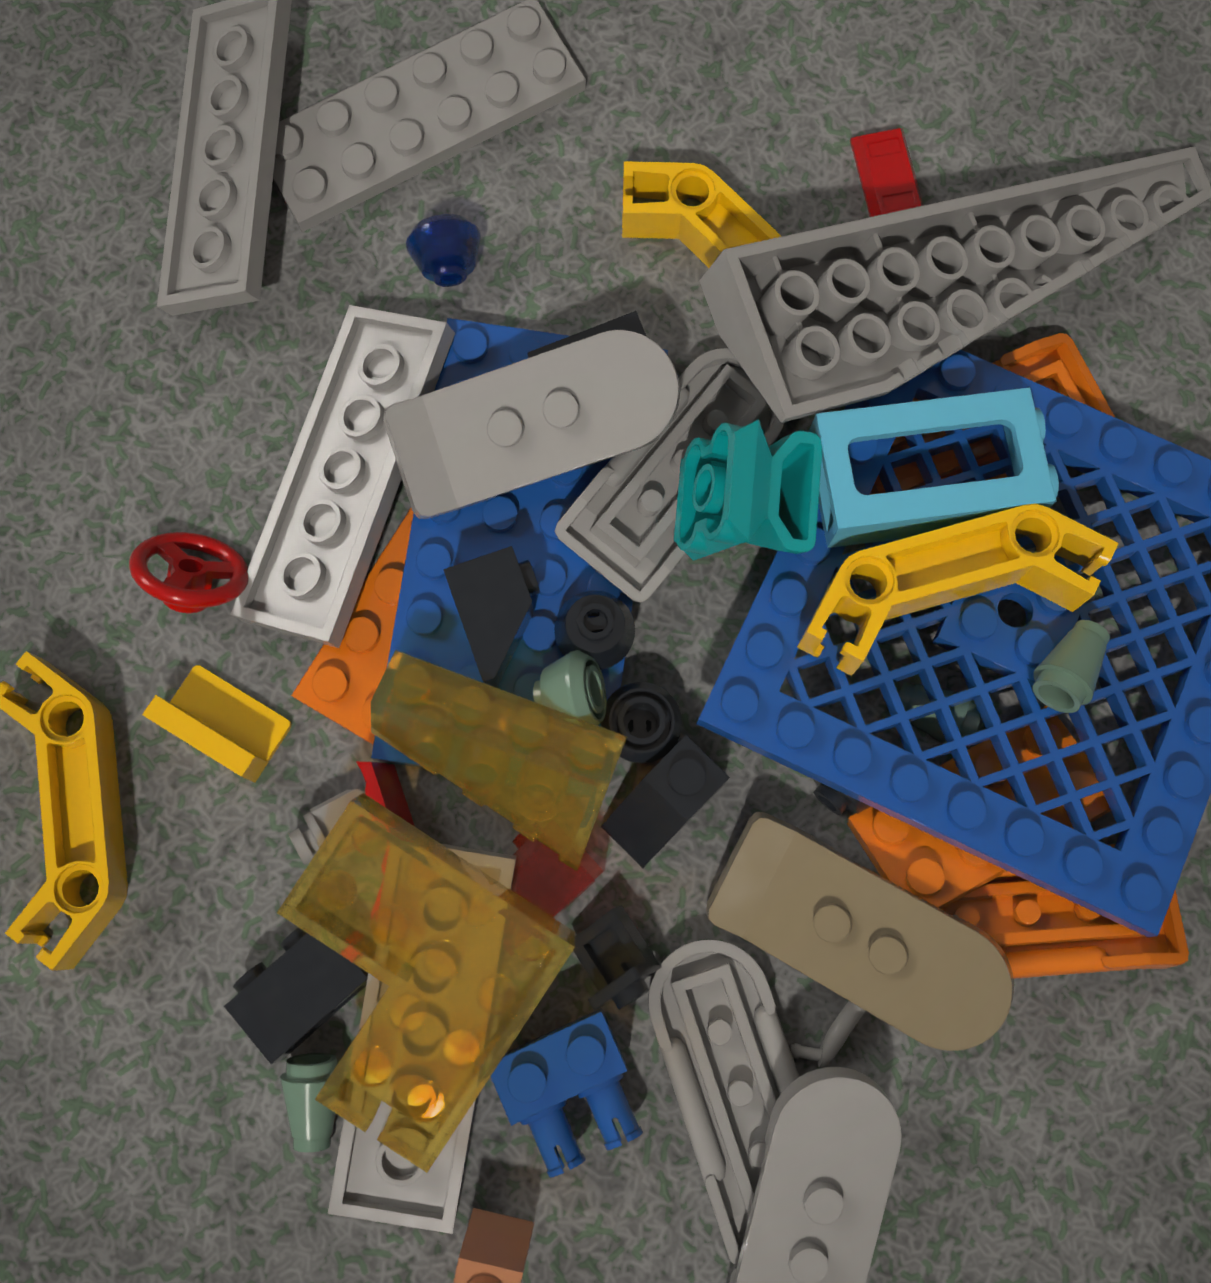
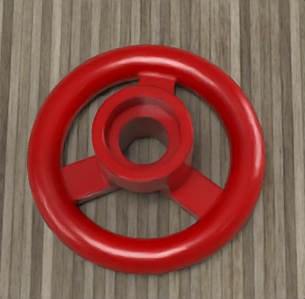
M187 532L159 534L141 542L133 550L129 560L130 573L137 585L152 597L163 601L170 609L181 613H197L207 607L226 604L241 595L248 585V566L243 557L228 544L206 535ZM181 549L201 551L220 559L222 562L204 561L199 557L187 555ZM155 554H158L169 563L167 577L164 582L156 578L148 569V561ZM213 579H230L223 586L211 589Z

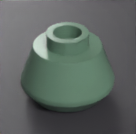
M579 650L572 651L544 668L540 680L534 683L533 697L536 709L541 716H547L552 725L581 732H592L604 720L607 703L605 683L600 667L593 657Z

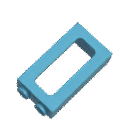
M1030 387L817 413L809 429V432L815 433L821 438L822 444L819 508L827 548L903 539L1022 505L1039 504L1050 508L1056 502L1059 481L1057 471L1053 464H1048L1043 445L1046 432L1044 415L1039 408H1035ZM998 424L1004 426L1014 477L872 495L861 494L855 487L848 453V445L851 443Z

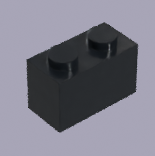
M310 921L305 922L280 944L285 950L282 956L268 968L263 962L255 965L233 985L238 994L224 1007L270 1064L284 1060L367 985L368 965L332 922H319L315 927Z

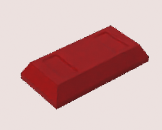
M903 128L850 138L870 217L924 206Z

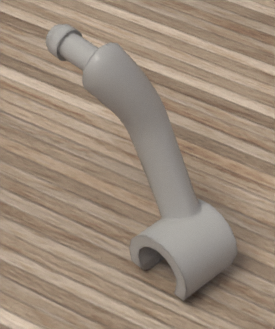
M848 1001L826 1032L820 1049L801 1046L799 1043L791 1044L790 1051L793 1059L803 1058L818 1061L819 1068L827 1066L835 1058L866 1010Z

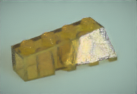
M395 650L371 700V733L432 774H441L463 789L462 794L481 807L485 804L512 822L513 829L532 842L537 839L559 854L560 861L575 871L578 870L627 736Z

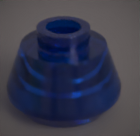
M440 214L428 217L414 226L406 240V249L427 280L433 281L441 287H452L463 283L467 276L474 271L481 234L478 227L463 216Z

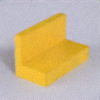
M200 665L192 668L170 702L155 695L142 714L234 773L255 783L292 727V723L288 719Z

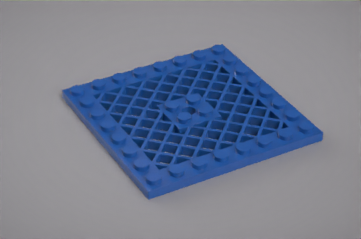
M960 349L888 394L847 405L844 410L912 402L913 398L923 401L1030 387L1034 406L1039 408L1044 415L1046 426L1043 441L1048 464H1053L1057 471L1059 481L1057 497L1060 498L1068 518L1094 530L1093 527L1113 521L1124 544V547L1115 550L1108 565L1102 566L1094 572L1095 577L1101 580L1099 586L1104 598L1083 604L1074 612H1071L1014 583L934 606L936 611L913 619L910 613L895 617L897 624L881 629L867 654L875 677L849 685L845 673L836 668L840 661L838 657L843 656L840 654V651L845 642L833 645L827 631L820 643L824 648L819 657L808 654L794 659L799 649L797 646L819 606L832 575L835 577L845 560L858 551L900 539L864 543L865 548L842 555L846 546L827 548L818 503L815 546L810 551L802 554L777 551L696 724L1146 937L1158 936L1211 794V592L1203 575L1211 573V561L1198 565L1186 541V538L1204 532L1211 547V460ZM998 424L973 427L966 430L945 431L947 436L925 443L922 434L905 436L909 448L890 455L888 453L896 437L851 443L848 445V453L855 487L861 494L869 495L879 475L886 493L902 491L893 469L912 462H916L925 485L914 489L983 481L1006 473L1007 477H1014L1004 426ZM990 437L1000 460L979 467L969 444ZM953 449L962 473L941 479L931 456ZM1065 465L1084 474L1070 478ZM1096 484L1107 509L1087 515L1077 491ZM1119 489L1139 499L1125 503ZM1150 508L1161 534L1142 540L1131 514ZM1174 514L1194 523L1180 527ZM1027 536L1017 539L1018 544L1025 550L1036 547ZM1167 545L1179 572L1160 578L1148 551ZM1054 555L1055 560L1078 575L1083 574L1081 572L1083 566L1077 563L1067 566L1062 557ZM1130 558L1142 584L1122 591L1110 564ZM850 580L852 590L860 598L867 600L877 598L874 588L857 593L852 580ZM1184 582L1197 610L1178 616L1165 589ZM1147 595L1159 623L1139 629L1127 602ZM1013 600L1019 603L1026 614L1025 625L1023 627H1011L1005 624L998 614L999 601ZM1110 608L1122 636L1109 640L1098 676L1101 689L1094 691L1093 698L1088 704L1106 698L1119 728L1098 736L1085 705H1081L1077 712L1068 713L1081 742L1058 750L1045 719L1064 712L1056 711L1050 707L1040 709L1032 690L1035 683L1033 672L1066 634L1073 629L1077 621H1091L1090 614ZM1201 620L1191 646L1183 626ZM824 623V625H823L822 628L825 629V630H827V628H826V626H825V623ZM853 623L858 634L859 626ZM940 623L932 643L948 651L929 658L917 630ZM1165 633L1177 662L1157 668L1145 639ZM903 636L914 663L889 671L878 644ZM855 639L846 642L854 644ZM1127 646L1139 675L1119 682L1106 653ZM957 661L969 689L945 697L934 668ZM825 662L836 690L809 699L799 671ZM976 663L1005 677L984 683ZM1181 672L1171 698L1162 678ZM919 674L930 703L905 711L894 682ZM785 678H787L794 698L780 692ZM1144 685L1158 715L1137 722L1124 692ZM1012 686L1024 716L1001 723L989 694ZM880 688L891 717L865 725L854 696ZM974 700L986 729L962 737L950 708ZM840 701L849 724L818 709ZM935 713L947 743L922 751L910 722ZM1161 724L1150 752L1141 731ZM1029 725L1042 756L1019 764L1006 733ZM896 727L904 749L874 736V734ZM1124 737L1137 769L1115 776L1102 745ZM990 739L1003 770L979 778L966 747ZM1085 751L1099 783L1076 790L1063 759ZM951 753L960 776L929 762V760ZM1046 765L1060 797L1036 805L1023 773ZM1141 777L1129 808L1120 785ZM1007 779L1017 802L985 787ZM1103 791L1117 824L1094 832L1080 799ZM1064 805L1073 829L1041 813ZM1120 832L1114 848L1098 841Z

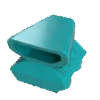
M759 419L744 427L722 423L713 434L712 440L700 437L694 438L687 447L684 458L681 459L674 530V541L678 544L680 550L684 551L693 561L742 543L793 554H802L810 551L816 542L822 462L821 438L812 432L796 431L768 447Z

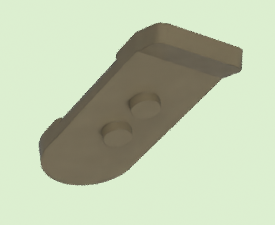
M755 812L749 818L707 901V916L715 926L747 940L926 1046L947 1051L965 1050L984 1043L1000 1029L1006 1020L1013 1001L1014 978L1007 956L990 935L957 915L948 914L838 853L832 846L798 827L765 812Z

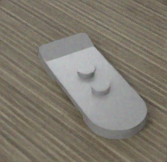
M612 330L425 395L393 403L385 410L383 422L412 511L419 519H429L648 446L657 440L672 423L679 405L680 385L671 359L657 343L636 332Z
M729 348L705 352L686 368L678 378L680 385L679 405L668 429L648 446L612 457L556 525L555 533L560 541L634 601L641 603L647 600L685 554L674 541L680 463L690 442L698 437L712 440L713 434L722 423L744 427L759 419L768 447H770L784 426L785 422L781 423Z
M700 940L679 947L660 964L662 968L654 973L650 984L648 1009L730 1261L737 1266L767 1147L765 1136L770 1116L781 1093L788 1085L799 1078V1074L778 1017L770 987L760 966L749 954L735 945L718 940Z
M820 1068L800 1076L781 1093L770 1116L765 1136L767 1147L737 1268L731 1274L730 1283H866L900 1152L902 1136L899 1118L883 1089L870 1077L849 1068Z

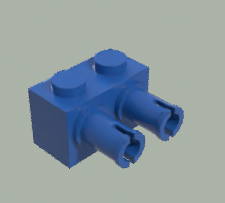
M602 1008L491 1059L486 1065L511 1126L518 1122L521 1125H529L546 1165V1172L549 1178L564 1173L565 1165L556 1145L560 1146L570 1170L586 1160L584 1153H581L562 1108L567 1104L566 1100L578 1095V1098H586L604 1139L606 1150L622 1146V1139L613 1118L618 1119L628 1142L643 1134V1130L637 1123L619 1081L624 1077L623 1073L628 1071L627 1064Z

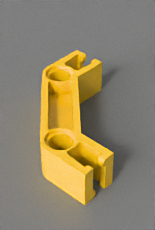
M624 161L622 238L679 239L710 268L724 249L782 237L714 171L705 165L677 162ZM633 197L665 200V202L633 203ZM693 198L699 200L702 204L692 207L680 201Z
M1028 504L864 549L850 555L841 565L797 648L814 657H819L824 648L820 643L827 633V630L822 627L832 613L838 614L846 621L856 623L859 626V632L854 644L845 642L840 651V654L843 656L836 667L852 676L864 662L885 620L1014 583L1074 612L1095 595L1101 580L1091 575L1100 567L1108 565L1119 543L1049 507L1039 504ZM1019 533L1029 537L1036 546V552L1032 553L1023 549L1018 544L1015 534ZM1054 555L1083 566L1081 572L1090 577L1085 579L1057 562ZM857 578L867 580L876 590L877 598L868 600L860 598L852 590L850 580Z
M26 651L17 661L16 665L32 674L30 678L38 684H42L45 681L52 688L53 693L43 702L39 711L35 712L25 705L28 699L14 692L15 688L3 681L0 683V709L35 735L46 882L5 934L17 944H38L43 947L36 955V958L50 970H69L75 968L121 909L127 897L128 882L113 720L110 711L101 701L48 661ZM82 709L84 720L80 730L68 736L66 722L69 716L74 711ZM93 874L98 881V894L95 900L86 905L80 896V886L88 875ZM60 912H63L72 918V923L54 950L50 951L45 945L51 937L45 934L43 930Z

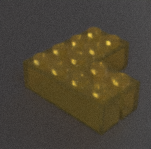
M364 793L350 801L277 911V914L387 985L382 996L329 1074L315 1100L364 1132L367 1131L373 1122L381 1101L388 1104L392 1108L385 1118L377 1141L428 1173L575 948V932Z

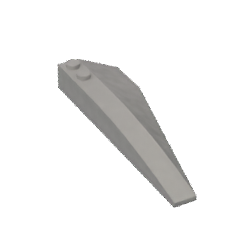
M1194 146L727 248L721 252L699 282L718 334L779 421L783 423L888 394L1210 199L1211 185ZM1183 163L1198 193L1190 198L1186 195Z

